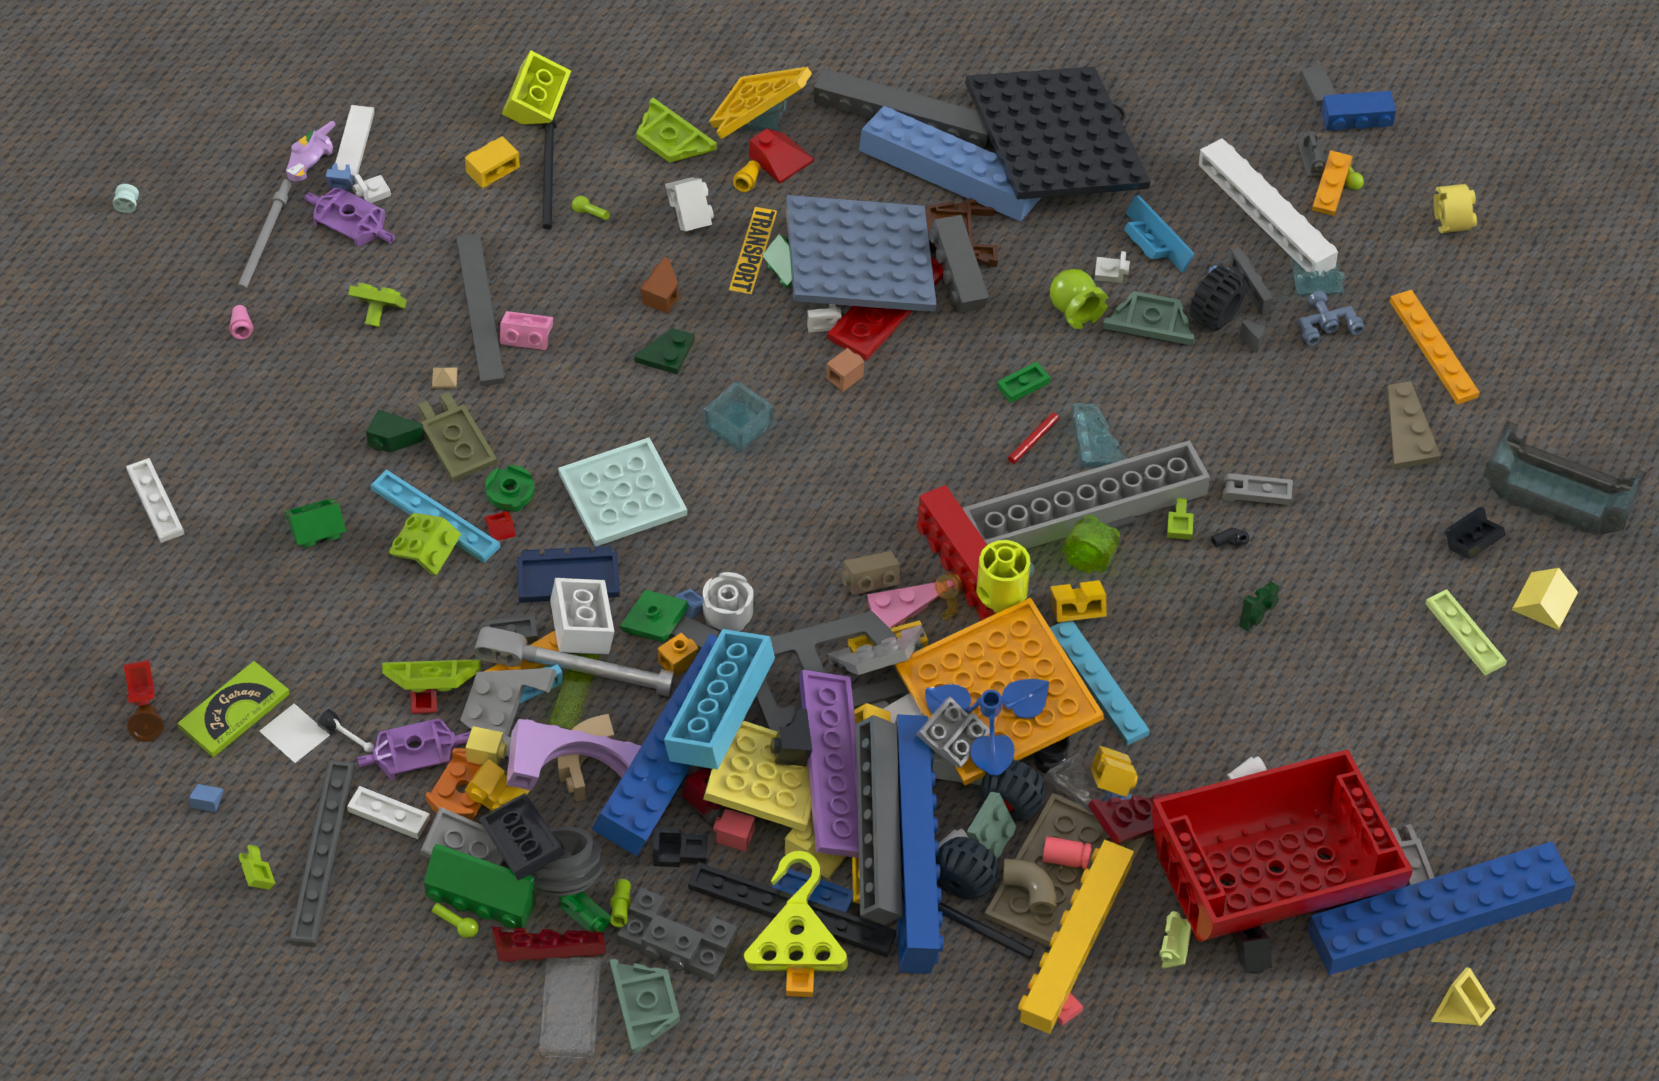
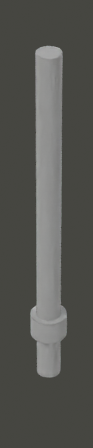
M283 180L279 191L275 193L272 199L273 205L238 283L237 287L241 290L247 289L281 208L285 207L287 203V194L292 185L290 180Z

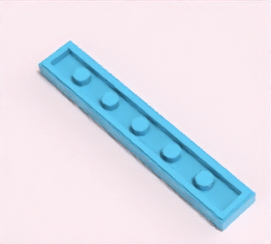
M388 470L383 472L370 485L372 491L409 515L420 513L445 518L462 534L455 545L483 563L500 548V542Z

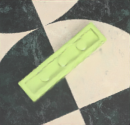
M1447 589L1426 599L1425 604L1485 676L1506 665V659Z

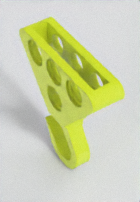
M791 852L784 856L779 863L778 870L771 880L773 886L787 873L789 867L795 863L802 862L809 865L812 869V874L809 880L787 901L784 908L745 951L744 958L748 968L751 970L787 971V967L814 968V971L840 972L848 967L846 952L808 905V899L821 879L819 863L808 852ZM796 925L804 927V931L798 935H794L790 931ZM768 951L777 953L776 957L770 961L764 960L763 955ZM795 951L803 953V957L798 961L790 959V955ZM826 951L830 953V957L826 961L816 959L820 952Z

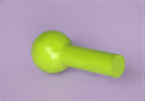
M1351 165L1345 181L1346 186L1351 190H1359L1364 184L1363 176L1360 173L1354 172Z
M577 196L572 201V209L575 212H587L604 220H607L610 216L609 211L590 204L589 200L584 196Z
M436 903L431 912L457 927L459 935L463 938H472L478 933L479 926L473 918L463 919L439 903Z

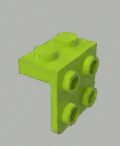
M413 513L406 520L405 526L398 537L393 541L389 553L394 557L415 560L430 574L437 575L462 534L443 517Z

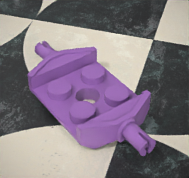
M333 188L320 198L310 192L305 195L304 200L316 206L313 215L315 226L322 223L353 239L357 247L375 238H380L389 244L394 241L395 235L383 230L385 221L384 209L342 188ZM354 211L352 214H344V212Z
M440 719L381 731L377 736L373 754L357 757L359 768L375 764L391 780H395V774L443 763L447 767L452 759V750L457 745L467 743L471 732L455 735ZM412 741L421 743L417 748L407 746Z

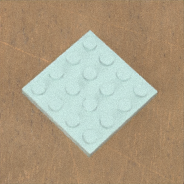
M650 437L558 468L559 475L595 546L687 516V508Z

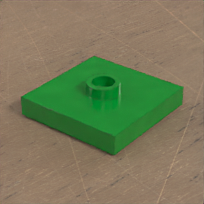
M645 590L620 627L623 632L665 643L689 608L688 601Z

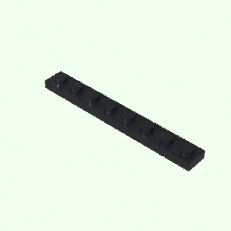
M699 862L688 883V889L771 918H775L793 896V894ZM808 900L810 908L835 940L884 957L888 956L897 930Z

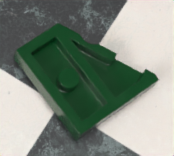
M671 328L636 353L634 357L635 362L678 374L695 340V334Z
M1271 581L1263 588L1256 590L1255 595L1257 597L1252 598L1249 595L1245 597L1239 627L1248 631L1253 625L1258 626L1264 618V613L1268 609L1273 610L1279 601L1277 597L1278 585Z

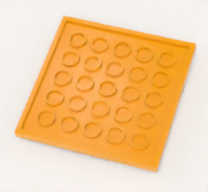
M1031 597L912 653L906 661L894 664L896 671L922 715L928 716V719L932 716V713L926 702V688L946 684L960 685L970 694V708L976 703L977 698L981 699V695L987 690H996L1002 696L1005 687L1014 681L1023 679L1048 681L1049 688L1046 704L1038 716L1030 719L1019 718L1013 713L1012 708L1007 710L1001 705V712L994 719L995 736L1007 735L1013 742L1015 750L1014 760H1020L1104 719L1103 712ZM980 706L971 713H974L990 729L989 718L981 713ZM971 756L962 767L959 768L953 765L964 786L987 774L975 765Z

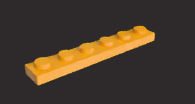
M1412 289L1391 296V305L1456 404L1478 398L1479 390Z

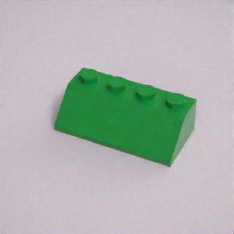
M435 843L424 880L425 896H428L430 900L437 903L445 902L459 911L467 910L476 913L482 919L499 921L507 928L525 927L536 905L534 877L526 876L518 881L511 869Z

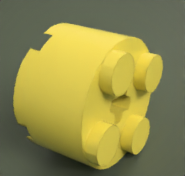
M1466 184L1436 187L1435 190L1439 194H1434L1435 219H1440L1442 226L1438 227L1440 233L1467 231L1477 226V217L1473 213L1472 206L1476 201L1474 190H1469Z

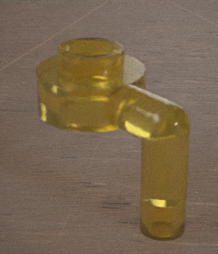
M952 572L944 573L935 583L936 592L939 596L946 599L948 608L941 613V618L944 621H948L959 611L956 595L962 589V581L958 575ZM948 580L954 584L953 588L947 585Z

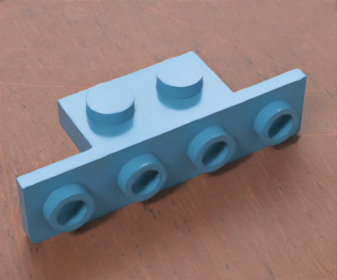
M1135 196L1126 211V214L1133 222H1127L1124 231L1133 242L1140 246L1147 257L1151 259L1168 257L1181 272H1185L1194 257V252L1140 196Z

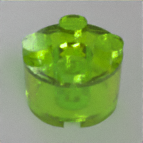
M1086 515L1083 519L1075 522L1062 546V552H1066L1068 556L1066 560L1074 568L1089 574L1092 571H1099L1098 574L1103 573L1107 570L1119 547L1120 532L1116 528L1109 527L1107 524L1099 521L1095 516Z

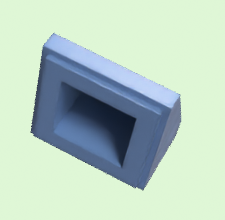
M688 589L675 595V598L688 601L689 608L685 612V616L693 619L703 610V597L693 590Z
M198 784L189 797L191 808L216 812L224 790Z

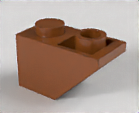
M664 257L660 264L654 266L648 281L645 280L643 282L640 293L642 294V304L666 314L679 296L678 281L669 258Z

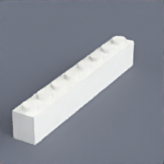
M1222 138L1200 149L1199 166L1313 279L1336 267L1338 255L1336 247L1330 244L1319 230L1307 222V219L1300 215L1293 208L1292 204L1286 201L1276 188L1272 187L1260 173H1257L1250 166L1249 162L1235 151L1233 146L1229 145Z

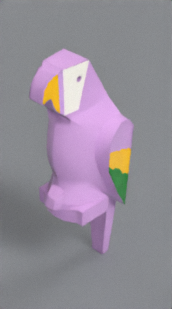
M334 121L329 122L316 132L313 129L292 145L291 157L286 169L289 180L296 182L306 179V171L316 164L321 156H330L332 154L333 145L329 137L325 135L335 126Z

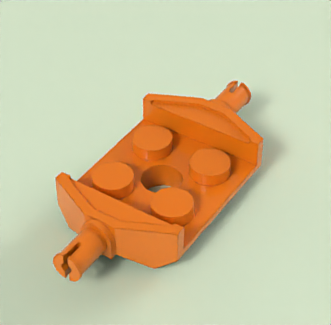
M454 748L452 750V759L432 792L426 793V802L435 813L442 807L473 821L483 804L473 801L467 792H458L457 788L461 785H468L482 765L467 762L466 748Z

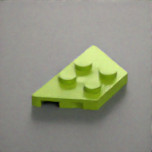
M655 98L650 100L647 113L645 112L642 119L643 123L639 126L636 133L637 140L669 163L717 149V142Z
M481 659L382 663V673L403 689H411L413 692H423L426 689L449 691L452 688L459 687L477 674V672L481 671Z

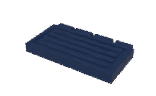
M594 546L595 553H590L589 547L569 548L570 554H565L564 548L544 549L545 555H540L539 549L522 550V557H517L519 603L550 601L555 578L605 580L608 598L620 597L617 551L612 552V546Z

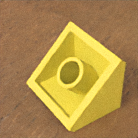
M1560 568L1531 572L1512 611L1559 630L1578 592Z

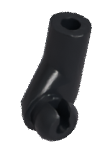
M1228 528L1213 535L1211 542L1216 548L1226 543L1245 546L1249 542L1250 537L1245 531L1237 528Z

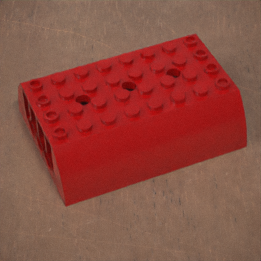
M1348 749L1153 799L1152 820L1157 858L1198 941L1217 938L1403 888L1412 876L1413 869ZM1325 854L1330 856L1331 859L1323 860L1318 855ZM1277 867L1282 869V872L1274 873L1269 868ZM1228 880L1233 882L1234 884L1231 886H1225L1220 881Z

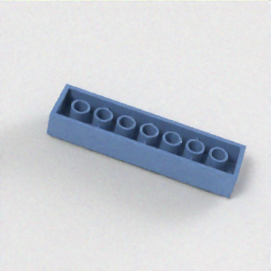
M883 106L862 128L859 151L963 197L972 198L977 203L986 207H992L995 211L1020 222L1041 199L1017 200L1000 160L995 153L886 106Z

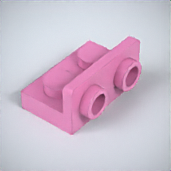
M506 311L500 324V344L546 350L548 347V335L553 326V317Z

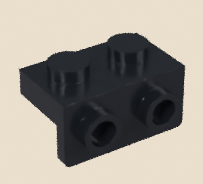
M1483 507L1475 509L1446 529L1449 549L1468 559L1475 557L1506 535L1503 526L1487 520L1486 511Z

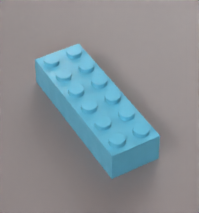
M722 629L664 738L671 762L719 769L775 659L770 636Z

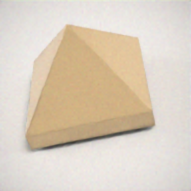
M433 368L432 389H457V368Z

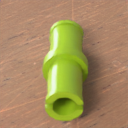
M619 879L615 882L614 895L610 901L612 908L610 921L615 927H624V924L628 922V911L632 901L630 898L631 883L626 879Z

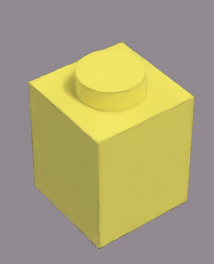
M473 726L466 745L467 762L483 765L489 759L498 765L500 758L504 759L507 752V743H504L503 732Z

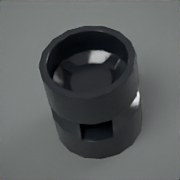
M1069 737L1035 752L1034 764L1042 773L1053 775L1065 769L1070 746Z

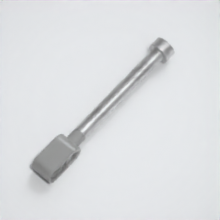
M483 627L480 630L474 648V655L483 661L511 667L519 666L522 659L550 666L558 664L560 668L655 688L657 689L656 694L667 697L670 695L674 678L673 671L661 669L660 674L526 645L527 639L523 635L493 627Z

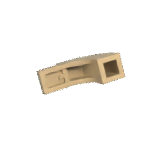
M609 714L587 719L572 729V731H583L586 734L606 736L615 740ZM577 754L558 757L560 782L566 781L568 792L574 793L576 802L586 800L585 784L580 768L589 756Z

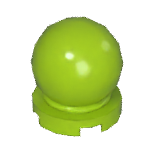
M1063 270L1055 276L1050 285V299L1054 307L1065 315V320L1074 329H1082V324L1088 321L1095 323L1108 307L1105 303L1106 299H1108L1107 294L1101 288L1096 287L1092 277L1083 270Z

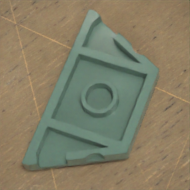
M1133 291L1127 297V300L1115 309V313L1110 318L1106 317L1103 322V329L1192 346L1194 343V335L1190 332L1187 316L1183 313V306L1179 299Z
M611 959L610 968L633 1055L679 1023L680 1015L668 970L656 967L648 968L645 965L634 963V966L620 964L616 959Z

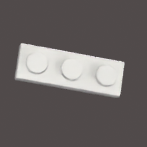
M359 786L347 806L348 812L416 839H419L430 820V813Z

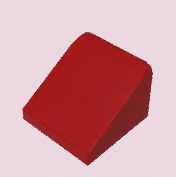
M506 511L484 517L489 535L493 539L498 541L515 537L514 524L509 512Z
M410 689L411 714L437 713V689H426L423 692H413Z

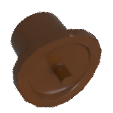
M145 704L140 705L135 713L129 717L127 727L130 735L136 740L150 742L162 734L164 721L158 715L157 709L154 706Z

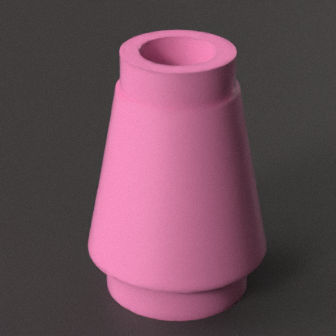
M237 305L232 309L229 331L236 339L240 340L246 339L251 335L253 324L246 307Z

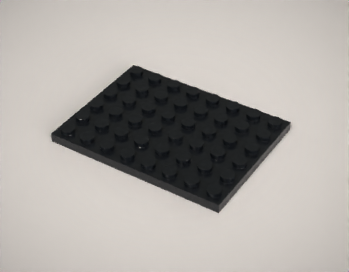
M1086 66L1081 68L966 76V87L1017 200L1149 189L1151 181L1095 67Z

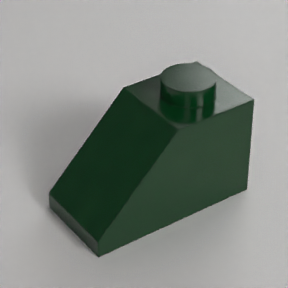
M378 410L366 430L368 446L377 451L383 450L389 453L421 443L424 440L423 424Z

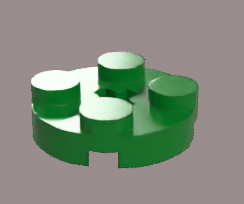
M508 465L507 469L499 470L497 468L493 470L485 482L488 502L502 510L520 511L522 507L532 500L535 493L534 481L530 472L516 465ZM514 485V490L509 491L504 488L505 486L510 487Z

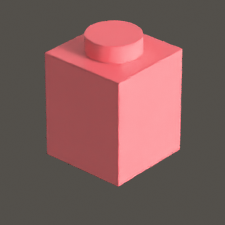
M725 808L722 817H717L714 824L713 832H716V843L746 852L755 832V817Z

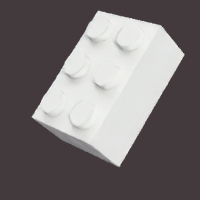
M555 578L550 602L559 652L609 654L614 627L605 580Z

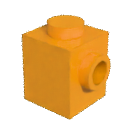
M681 632L657 648L658 663L665 670L673 671L675 678L689 669L697 656L698 647L692 639H687Z

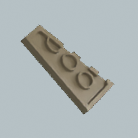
M1412 382L1388 385L1387 398L1390 415L1393 469L1440 461L1441 455Z

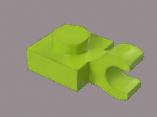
M1177 498L1175 512L1168 513L1167 538L1192 540L1193 514L1186 513L1187 498Z
M248 845L249 854H239V860L242 863L248 886L269 890L276 884L268 862L261 860L260 849L257 846Z

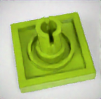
M358 283V287L350 285L348 294L358 300L369 303L365 324L380 327L383 306L387 305L405 309L407 299L401 297V293L396 292L394 289L381 287V291H378V288L364 283Z

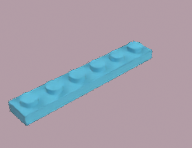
M1066 621L1050 627L1089 692L1125 744L1129 745L1149 736L1150 730L1073 621Z

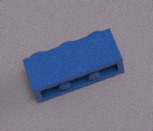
M1391 91L1324 95L1321 112L1326 130L1339 131L1343 129L1393 126L1396 108Z

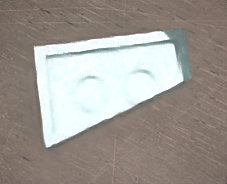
M1073 403L1071 413L1080 466L1101 467L1128 459L1127 456H1123L1119 449L1120 444L1117 439H1113L1109 432V425L1097 404Z

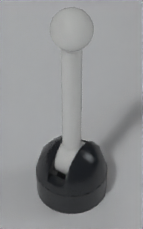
M327 709L319 718L317 726L328 732L337 729L363 746L365 752L370 753L374 750L372 743L364 742L340 726V718L332 710Z

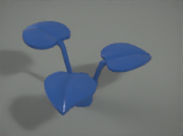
M1041 679L1014 681L1005 687L1002 696L996 690L985 691L981 695V699L977 698L976 703L970 708V694L960 685L946 684L926 688L925 696L927 706L932 715L948 697H951L967 714H970L980 706L981 713L989 718L990 737H978L971 745L970 755L977 767L991 776H998L1010 766L1015 751L1013 742L1007 735L995 736L994 719L1000 714L1001 705L1007 710L1012 708L1013 713L1019 718H1034L1045 707L1049 682Z

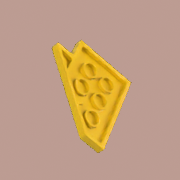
M808 67L740 77L711 117L709 123L713 128H718L716 133L722 139L802 89L812 73Z

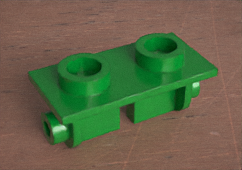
M583 891L573 895L559 896L561 901L560 908L587 931L603 933L610 924L611 915Z

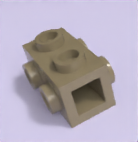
M891 551L845 560L844 571L841 572L842 583L849 588L852 595L900 585V564Z

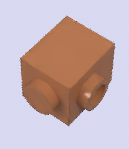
M848 348L827 363L826 379L842 392L864 377V361L862 357L856 353L854 354Z

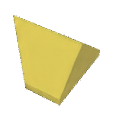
M1465 968L1450 986L1431 1022L1481 1026L1495 1010V1006L1470 968Z

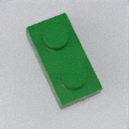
M1035 362L997 381V388L1012 403L1048 385L1051 377L1038 362Z

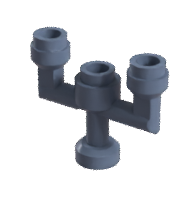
M1316 291L1308 297L1310 307L1317 308L1319 314L1297 319L1303 331L1302 337L1308 346H1314L1321 340L1317 328L1312 326L1313 324L1319 323L1321 329L1330 334L1339 329L1338 318L1345 317L1347 320L1346 326L1352 335H1359L1365 329L1362 319L1357 317L1352 306L1328 311L1325 305L1327 296L1323 291Z

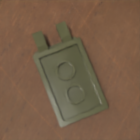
M449 392L440 395L442 400L440 405L444 412L435 416L427 401L418 404L420 409L418 414L422 419L420 423L423 424L424 435L452 482L497 464L496 456L466 406L463 404L457 407Z

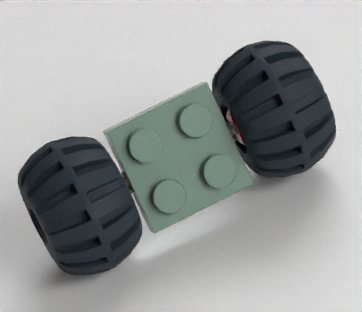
M1013 759L1005 772L998 776H991L987 773L983 777L981 795L984 804L967 830L969 838L955 837L945 842L939 848V853L935 857L936 864H940V877L937 881L943 888L957 897L974 900L984 896L993 888L998 877L997 859L1001 856L1005 845L1015 832L1016 825L1014 821H1023L1032 817L1040 810L1045 798L1044 781L1032 767Z

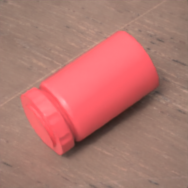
M1047 836L1042 862L1086 869L1090 862L1091 844L1086 843L1085 845L1079 841Z

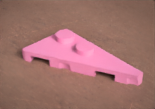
M952 579L867 594V601L870 611H873L889 628H893L896 625H902L908 618L914 617L926 609L928 604L936 598H942L954 588V582Z

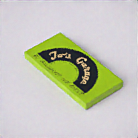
M253 661L177 723L178 728L214 758L290 695L289 689Z

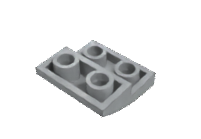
M948 697L916 735L937 754L960 768L971 756L970 749L972 743L980 736H987L990 733V729L974 713L968 715L951 697Z

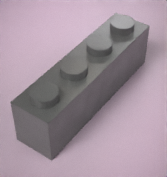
M962 215L936 219L929 230L931 242L935 243L937 249L936 258L938 263L942 264L944 270L943 279L945 284L949 285L952 305L956 306L957 313L985 308L989 295Z

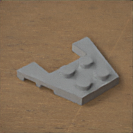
M923 625L900 631L902 635L900 639H896V637L886 638L881 641L880 645L874 647L870 644L863 645L857 648V652L851 653L850 647L828 653L830 663L832 665L837 663L839 668L846 667L847 671L860 675L906 661L914 652V645L921 642L919 637L925 636Z
M551 668L477 672L460 721L471 729L474 726L503 732L504 743H507L506 756L509 757L511 737H508L525 687L550 693L557 671Z

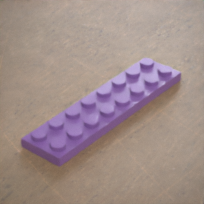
M802 670L799 674L802 709H807L812 743V753L807 763L816 852L859 858L856 724L851 678L842 675Z

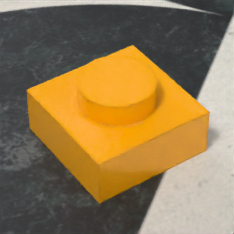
M787 967L786 996L813 997L814 968Z

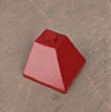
M765 129L749 140V158L758 162L760 167L779 184L814 162V158L785 133Z

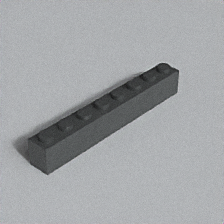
M824 68L814 86V102L823 106H830L844 112L859 114L866 118H873L883 106H886L986 150L990 142V138L977 110Z
M873 715L856 724L860 916L885 925L902 917L897 724Z

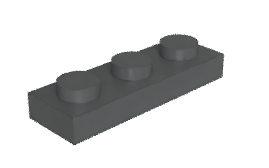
M1241 248L1233 250L1230 267L1235 274L1247 281L1246 292L1261 316L1270 313L1271 304L1273 303L1271 291L1266 289L1261 275L1255 272L1250 258L1245 256Z

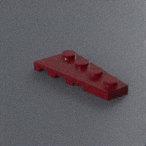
M1180 792L1153 794L1149 798H1143L1142 795L1132 796L1131 799L1121 800L1120 797L1110 798L1109 801L1092 799L1087 806L1113 843L1121 846L1153 833V799Z
M492 927V938L498 961L512 963L524 959L540 961L544 958L553 957L567 959L571 956L584 955L586 957H595L598 954H606V943L602 932L567 930L565 935H560L558 932L553 931V929H542L540 933H526V928H515L514 932H502V927Z

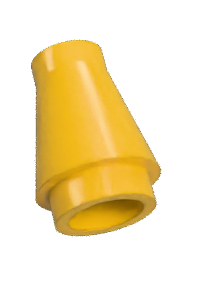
M749 161L745 167L734 175L733 184L737 190L748 192L754 188L758 172L761 169L758 162Z

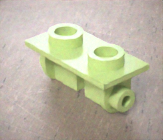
M1175 911L1170 912V915L1166 917L1165 932L1168 935L1164 936L1162 950L1159 953L1163 961V969L1185 965L1192 928L1188 920L1182 919L1180 913Z

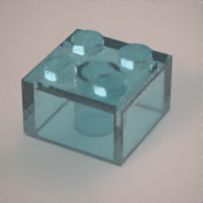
M736 381L704 409L705 427L736 450L742 452L773 425V405L739 381Z

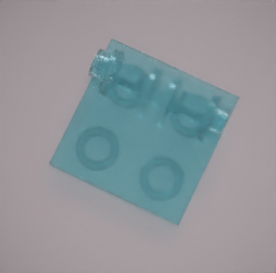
M1290 258L1297 295H1311L1316 291H1323L1325 294H1344L1342 282H1344V272H1340L1338 260L1336 261L1335 268L1327 272L1324 270L1319 275L1318 271L1307 272L1294 258Z

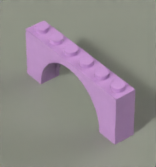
M518 719L511 734L506 785L532 791L539 778L540 770L545 764L557 757L572 754L598 759L610 766L622 778L641 745H636L633 742L613 740L606 736L586 734L583 731L563 729L556 725L536 723L533 720Z

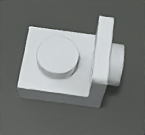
M359 174L354 176L355 185H353V191L356 196L370 203L391 196L390 189L381 175L365 181L362 180Z
M1121 251L1120 259L1097 257L1094 280L1123 283V275H1128L1130 261L1125 260L1126 252Z
M829 304V308L808 310L807 326L809 333L830 331L837 321L841 319L840 306Z

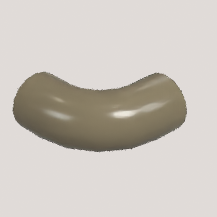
M1004 859L1003 885L1025 888L1030 895L1029 908L1033 913L1048 915L1055 912L1056 893L1054 883L1046 871L1033 862L1019 859Z

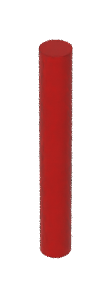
M1052 412L1008 457V461L1015 464L1059 420V416Z

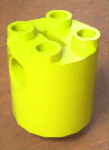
M997 540L988 544L981 552L978 567L977 594L981 602L993 609L995 613H999L1027 598L1031 563L1030 555L1023 546L1009 540Z

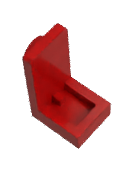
M144 660L124 664L128 702H134L136 706L150 703V699L155 698L150 661Z

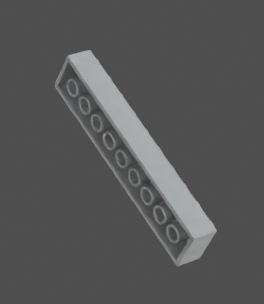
M1189 440L966 506L962 509L987 545L997 540H1009L1017 542L1025 549L1102 527L1106 523L1132 515L1135 517L1175 505L1177 498H1187L1188 501L1205 496L1208 492L1210 476Z

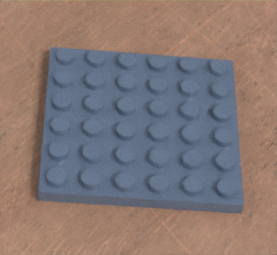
M786 196L785 204L794 301L935 312L936 296L925 206Z

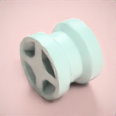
M130 184L117 186L113 207L117 211L124 213L135 211L136 200L139 196L138 189Z

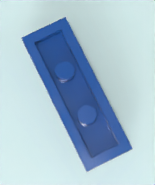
M788 869L787 873L774 886L772 885V888L794 895L811 876ZM820 879L819 884L808 900L848 913L853 903V890Z

